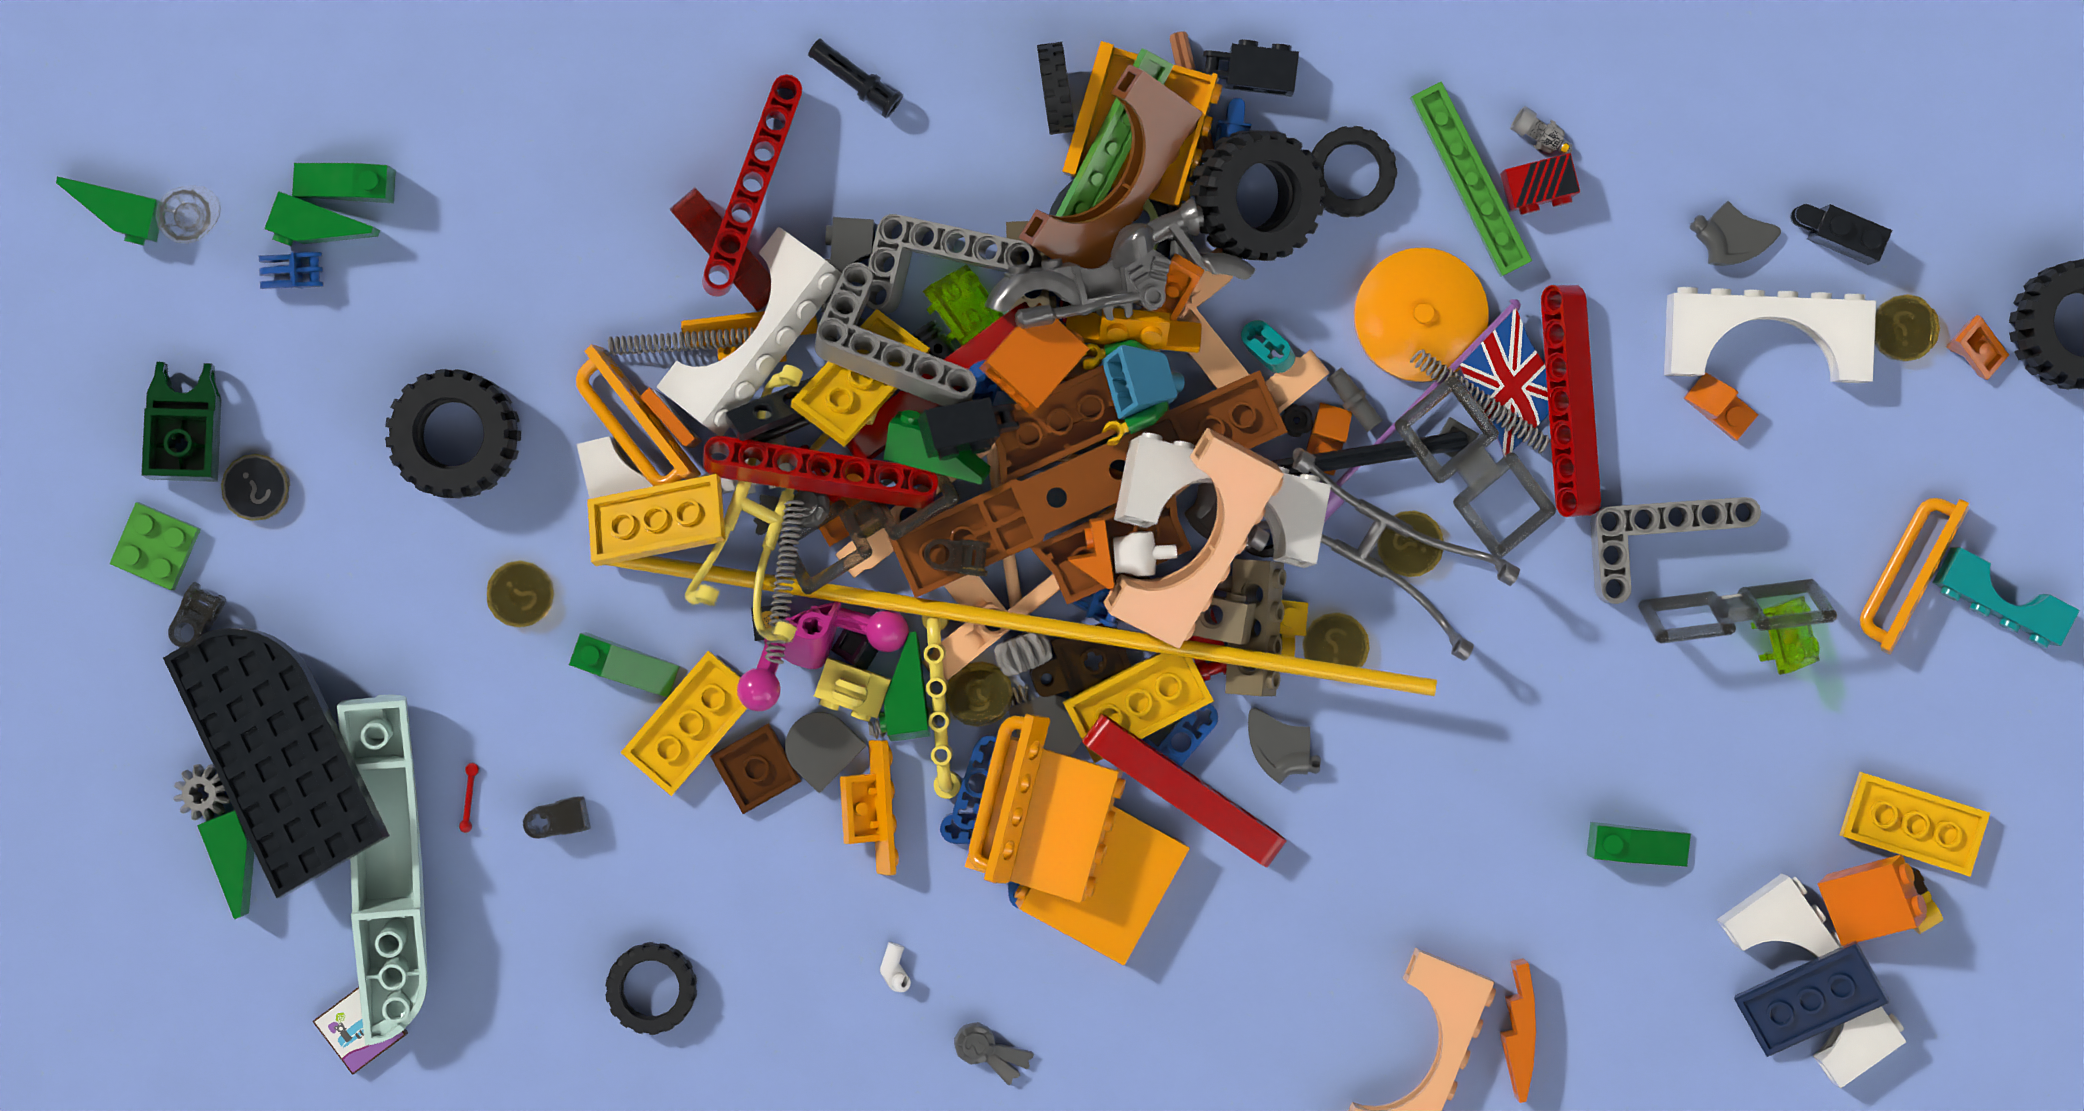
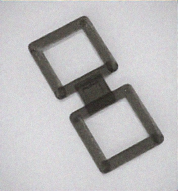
M1449 376L1396 420L1394 424L1395 429L1437 483H1444L1458 472L1468 485L1466 489L1454 498L1453 504L1491 555L1502 559L1556 513L1555 505L1515 453L1506 454L1497 463L1487 453L1485 448L1498 438L1499 432L1457 376ZM1452 392L1483 433L1441 467L1411 426ZM1510 469L1540 510L1499 543L1469 503Z
M935 473L938 478V487L943 496L898 524L885 503L862 500L850 508L845 500H839L830 505L828 516L818 526L803 528L798 525L796 527H799L800 531H788L787 533L799 534L800 537L783 538L799 541L839 516L857 548L813 577H810L797 551L782 550L785 553L797 554L796 558L784 557L786 560H795L797 562L796 564L788 565L796 568L792 572L801 590L805 594H811L871 557L873 550L867 538L884 528L890 539L898 540L955 505L959 501L960 496L950 478L946 475ZM883 479L880 482L882 485L888 486L893 481ZM780 537L778 538V545L782 541ZM784 543V544H783V545H785V546H792V547H794L793 544H789V543Z
M1814 579L1742 587L1739 589L1738 594L1718 596L1717 593L1709 591L1645 599L1640 601L1638 605L1654 639L1660 644L1732 635L1736 631L1734 622L1753 620L1757 629L1767 631L1831 623L1837 619V612ZM1808 593L1818 610L1766 617L1756 599ZM1708 605L1718 623L1665 629L1656 612Z

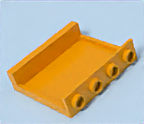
M1100 42L1075 126V132L1073 133L1062 170L1065 175L1076 177L1116 99L1111 94V91L1129 64L1133 66L1138 54L1115 48L1114 44ZM1174 65L1164 85L1203 113L1198 120L1196 130L1186 138L1180 148L1178 158L1168 166L1161 177L1160 186L1155 192L1151 193L1148 199L1179 208L1182 201L1190 199V185L1194 183L1189 181L1192 168L1195 169L1196 166L1200 165L1203 150L1198 149L1202 136L1208 137L1213 117L1208 116L1211 103L1217 105L1223 85L1218 84V74L1213 73L1209 75L1178 65ZM1131 149L1111 186L1112 189L1115 188L1126 169Z
M1013 736L1010 738L982 848V855L986 859H989L1019 742V738ZM1043 748L1010 881L1078 903L1084 902L1087 896L1092 897L1098 879L1093 876L1096 863L1102 864L1107 845L1102 844L1105 832H1111L1116 819V812L1112 811L1115 798L1121 799L1126 780L1121 778L1123 771L1120 769L1114 770ZM968 855L965 867L982 872L973 866Z
M1113 805L1112 811L1116 812V819L1111 832H1105L1102 844L1107 845L1102 864L1096 863L1093 876L1098 879L1092 897L1087 896L1084 902L1078 903L1024 885L1018 886L1014 897L1017 898L1015 904L1021 911L1124 966L1190 848L1179 839L1161 832Z

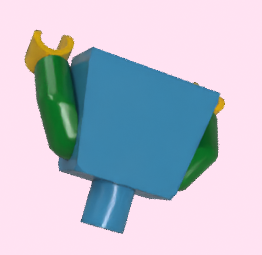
M1136 340L1105 344L1103 349H1100L1095 344L1089 343L1086 345L1089 350L1084 356L1092 355L1095 358L1085 359L1083 361V368L1093 370L1099 366L1100 359H1102L1118 419H1125V422L1122 424L1116 421L1108 422L1103 428L1102 433L1114 430L1118 434L1117 437L1107 441L1109 446L1117 445L1124 433L1130 431L1133 434L1155 424L1168 411V404L1177 398V394L1184 388L1185 381L1183 375L1178 372H1171L1167 356L1161 352L1151 351V349Z

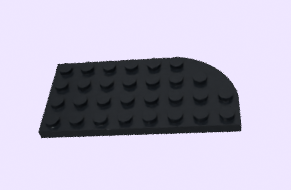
M224 628L201 634L163 657L276 899L290 894L390 836L310 668L290 646L262 631L247 628Z

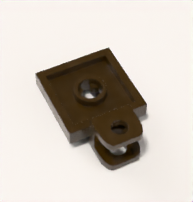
M1102 623L1094 624L1095 626L1113 628ZM1059 637L1050 641L1055 656L1051 657L1048 662L1030 669L1029 674L1035 691L1039 696L1050 697L1068 690L1072 698L1130 668L1131 664L1124 647ZM1093 652L1095 656L1101 655L1103 660L1098 663L1099 669L1094 671L1091 666L1085 667L1084 661L1088 659L1087 654ZM1045 673H1050L1052 677L1048 684L1041 683V677Z

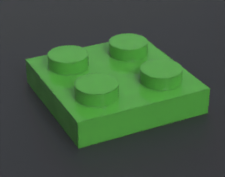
M136 502L109 564L169 590H175L201 528Z

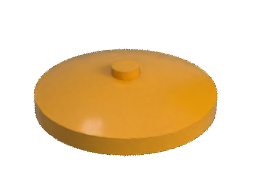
M1433 248L1406 249L1382 260L1363 280L1354 304V327L1363 351L1382 371L1405 381H1435L1444 371L1443 367L1435 379L1431 378L1439 366L1438 363L1430 375H1426L1427 370L1433 364L1432 360L1427 368L1421 372V367L1427 361L1428 356L1424 358L1418 368H1415V364L1422 357L1423 352L1416 357L1413 363H1410V360L1419 350L1424 349L1426 354L1430 353L1431 357H1436V361H1441L1442 365L1446 364L1448 369L1488 328V301L1478 277L1459 258Z

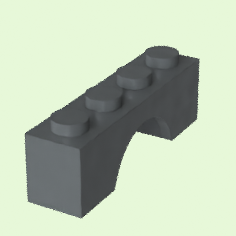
M833 217V225L826 226L825 244L831 246V257L825 260L842 273L846 266L851 263H859L870 258L874 244V220ZM833 292L821 306V312H825ZM845 309L837 310L841 314L850 313L848 310ZM860 317L857 326L860 327L866 320ZM826 337V338H824V339L827 340L828 342H837V341H838V340H837L836 338H834V337Z

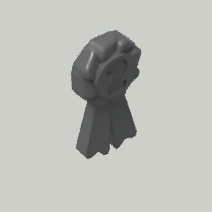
M799 490L794 495L793 500L803 501L805 504H791V507H800L803 511L789 510L788 513L801 514L803 517H787V519L801 521L802 524L800 526L803 528L816 527L828 516L830 499L826 494ZM760 495L761 503L759 504L775 511L779 498ZM758 518L753 519L757 524L756 534H765L768 531L769 523Z
M979 1022L962 1026L954 1037V1046L958 1057L971 1065L987 1062L1007 1085H1011L1013 1078L1020 1076L1019 1071L1010 1063L1029 1069L1028 1061L1034 1056L1032 1051L995 1043L992 1030Z

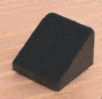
M843 629L831 651L854 666L864 670L869 668L878 653V650L869 643L866 635Z

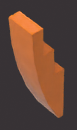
M1524 958L1510 961L1518 994L1505 997L1512 1029L1499 1032L1514 1097L1519 1103L1527 1102L1534 1067L1536 1041L1535 997L1529 963Z

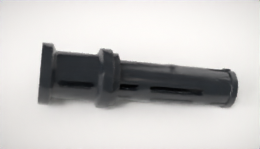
M821 38L813 44L808 52L810 58L816 60L835 76L855 89L861 101L867 100L882 111L884 118L887 119L900 104L904 96L900 91L895 93L880 81L881 77L877 74L868 75L826 44Z

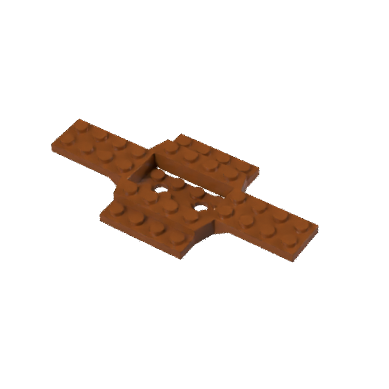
M1102 365L1059 384L1043 403L1030 414L1018 403L1014 404L1015 410L1013 415L1015 421L1019 422L1020 428L1000 434V437L995 442L999 456L1000 486L893 533L888 538L915 598L1030 548L1054 574L1066 604L1069 605L1106 588L1067 559V557L1094 553L1093 548L1087 549L1084 528H1090V523L1087 521L1043 541L1044 536L1118 502L1122 480L1114 479L1109 473V467L1115 460L1126 462L1130 440L1142 435V433H1154L1162 436V441L1174 444L1175 441H1184L1193 444L1195 449L1206 428H1209L1239 445L1251 449L1287 433V430L1259 370L1167 411L1152 426L1136 433L1122 436L1121 441L1115 446L1104 444L1024 481L1016 480L1117 434L1114 430L1102 433L1103 428L1108 422L1116 421L1120 424L1125 422V419H1118ZM995 416L997 425L1002 424L1000 416ZM1056 487L1063 489L1067 495L1066 503L1059 508H1054L1047 502V493ZM1175 493L1162 508L1157 524L1147 528L1114 520L1116 509L1096 517H1103L1105 520L1114 584L1120 574L1127 577L1134 575L1115 573L1113 537L1126 536L1139 531H1152L1155 546L1176 545L1177 556L1192 550L1178 519ZM1157 559L1156 565L1169 559Z

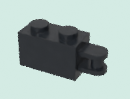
M1241 39L1238 41V44L1232 43L1230 53L1211 50L1203 51V57L1206 58L1205 69H1201V72L1209 75L1215 73L1218 74V78L1226 79L1225 89L1292 97L1295 90L1299 51H1291L1292 46L1286 44H1272V48L1258 47L1259 42ZM1219 60L1228 61L1227 71L1218 70Z
M1803 204L1794 208L1790 214L1791 222L1794 225L1810 231L1807 240L1867 265L1880 261L1893 231L1831 204L1820 209L1809 204Z
M988 397L924 410L917 420L927 457L939 456V460H949L959 456V452L971 450L972 454H979L991 450L992 445L998 440L1000 434L1020 428L1019 422L1015 421L1013 415L1015 405L1010 403L992 407L991 399ZM999 415L1002 424L997 425L995 416Z

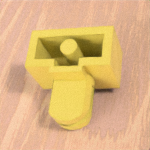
M828 657L814 697L820 698L819 705L836 711H838L839 706L852 710L851 716L870 722L871 717H879L892 679Z

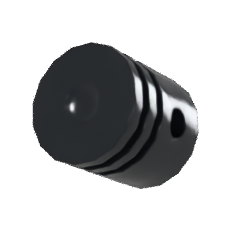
M933 320L912 335L930 348V355L944 360L956 351V348L945 333H940L942 331L941 327H936L937 322Z

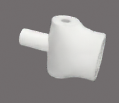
M1139 531L1126 536L1113 537L1115 573H1127L1135 576L1155 575L1157 559L1177 558L1176 545L1155 546L1152 531Z

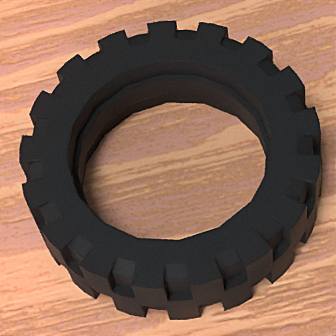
M1062 42L1037 45L1049 134L1075 132Z
M1361 126L1340 127L1335 131L1327 133L1312 150L1311 153L1315 157L1312 165L1320 166L1323 176L1318 178L1319 184L1325 186V196H1321L1320 204L1324 205L1327 212L1335 213L1344 218L1361 217L1375 211L1387 200L1393 191L1397 177L1396 157L1394 152H1391L1388 142L1385 139L1382 140L1375 131L1371 129L1368 131ZM1343 145H1359L1366 148L1374 155L1379 166V179L1375 188L1367 196L1360 199H1344L1337 196L1328 188L1324 179V165L1327 157L1334 149Z
M647 942L630 948L612 965L609 976L606 979L605 987L607 992L605 996L607 1003L609 1002L612 1015L620 1020L622 1026L625 1028L629 1027L634 1030L633 1032L639 1034L644 1032L649 1033V1035H655L673 1029L684 1020L696 999L697 978L692 970L693 967L690 961L686 960L679 950H674L664 943L653 944V942ZM644 961H658L667 965L675 973L679 983V995L675 1005L667 1012L658 1016H646L635 1011L628 1004L624 994V981L628 972L636 964Z

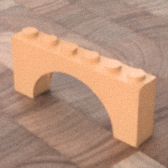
M1206 428L1190 455L1195 466L1211 478L1217 495L1216 521L1207 543L1190 563L1167 576L1155 579H1135L1120 574L1114 584L1115 588L1110 590L1103 602L1110 615L1178 649L1184 640H1189L1193 635L1197 618L1201 612H1205L1211 605L1214 590L1219 583H1223L1230 572L1232 560L1236 554H1240L1244 550L1248 541L1247 535L1253 525L1260 523L1265 514V505L1271 496H1275L1279 492L1283 484L1282 477L1284 473L1276 463L1209 428Z
M1415 947L1403 979L1427 997L1435 1012L1438 1025V1046L1433 1064L1422 1082L1403 1098L1392 1103L1377 1106H1367L1352 1102L1348 1111H1442L1446 1099L1451 1101L1456 1092L1458 1082L1454 1080L1459 1068L1463 1070L1469 1060L1470 1051L1467 1050L1472 1037L1476 1039L1481 1031L1483 1020L1480 1017L1485 1006L1490 1007L1496 993V989L1492 988L1494 981L1489 977Z

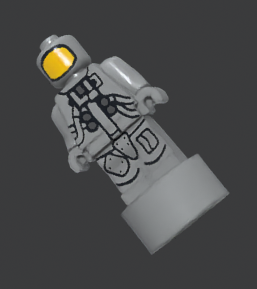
M1526 106L1516 115L1510 129L1521 136L1527 134L1537 140V145H1534L1535 149L1549 154L1553 153L1554 150H1558L1563 155L1572 152V144L1563 140L1565 132L1555 121L1550 120V124H1544L1536 118L1537 113Z

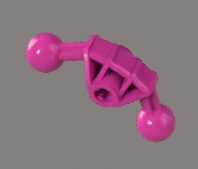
M832 602L820 606L814 605L809 610L784 619L789 621L788 624L797 628L793 641L786 642L785 644L770 643L775 646H783L786 649L769 650L785 655L784 657L769 656V658L777 660L783 658L800 667L818 669L825 664L829 656L837 627L866 635L869 643L881 652H894L900 649L907 640L909 627L906 619L897 611L880 610L870 616L842 608L841 602ZM764 638L765 646L757 667L744 673L737 685V694L740 702L746 708L758 712L773 707L781 693L780 682L775 675L779 663H773L764 657L768 654L765 649L769 647L766 644L768 641L766 638Z

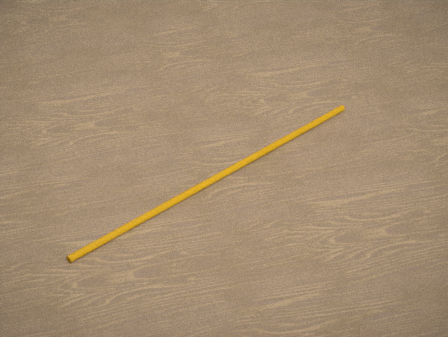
M648 556L607 564V566L694 579L703 565L702 563L658 556ZM712 565L702 581L754 589L756 572ZM765 573L762 590L774 592L773 589L776 587L774 582L777 581L775 575ZM780 576L779 578L793 580L794 583H777L781 586L793 588L792 591L783 589L777 591L797 596L1415 694L1435 696L1437 687L1436 679L1184 640L1178 649L1145 633Z

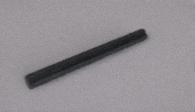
M1459 431L1312 455L1315 456L1314 464L1322 472L1466 450L1468 448V438L1465 432ZM1293 457L1272 460L1279 467L1288 469L1290 475L1300 476L1304 474L1293 468L1295 461Z

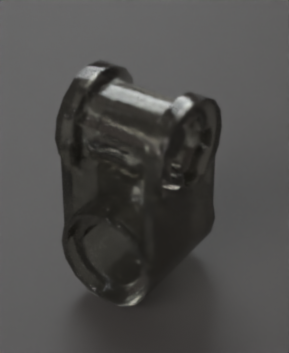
M935 539L926 546L924 557L927 564L937 570L954 571L959 574L987 576L988 571L985 570L987 549L991 548V542L967 539ZM936 544L945 545L950 551L948 561L942 564L935 563L930 557L931 548ZM973 550H976L975 565L972 566Z
M193 582L184 594L180 607L169 626L168 636L170 641L182 648L193 646L201 634L210 631L214 621L218 618L225 605L226 597L223 595L215 596L201 589L199 583ZM189 623L194 629V636L190 641L186 642L181 637V630L184 625Z
M584 795L533 808L523 819L525 833L532 838L541 839L591 829ZM537 814L540 815L541 819H547L548 821L543 826V831H540L539 826L532 825V821L537 817Z

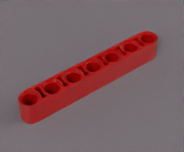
M785 74L779 76L771 87L704 270L702 285L704 290L711 296L720 297L727 294L736 277L802 95L801 82L793 75ZM781 88H788L794 93L795 97L786 100L781 98L777 91ZM771 118L778 119L782 122L783 128L772 130L767 126L766 121ZM766 149L772 154V158L762 161L756 157L755 151ZM748 179H754L759 182L761 189L755 192L749 191L744 187L743 182ZM736 210H744L748 213L750 220L744 223L737 222L733 218L732 213ZM728 240L733 241L737 244L739 250L733 254L726 253L722 250L721 243ZM716 271L722 272L727 277V282L722 285H716L712 283L709 275Z
M1550 285L1544 289L1541 295V311L1555 503L1558 512L1564 517L1591 516L1599 511L1601 492L1587 299L1583 288L1579 285Z
M1027 302L1017 305L944 360L969 369L979 361L986 360L1017 326L1016 312L1019 309L1030 308ZM923 374L921 376L922 378L927 380L934 379L933 376L929 374ZM952 387L955 391L961 392L962 387ZM902 390L885 402L878 410L874 423L872 425L865 424L846 446L854 457L873 459L885 450L889 422L899 411L912 410L922 414L926 409L942 405Z
M714 436L704 446L703 466L706 472L710 475L717 474L720 478L917 509H924L933 503L938 487V478L934 472L898 463L752 440L741 441L739 438ZM714 453H722L726 455L727 458L724 460H715L711 457V455ZM749 458L758 459L761 463L756 466L748 465L745 462V460ZM788 463L794 466L795 469L784 471L779 468V465ZM821 468L826 470L828 475L817 476L813 473V470ZM849 474H857L862 478V480L858 482L850 481L846 476ZM883 479H890L893 482H895L896 485L893 487H886L882 485L880 481ZM922 484L927 486L929 491L919 492L914 486Z
M1102 713L1082 740L1088 748L1266 868H1268L1287 841L1264 822Z

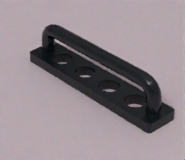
M813 377L801 381L796 387H786L727 411L726 422L739 440L765 443L812 424L784 402L788 399H794ZM758 411H768L772 416L766 419H759L754 414Z

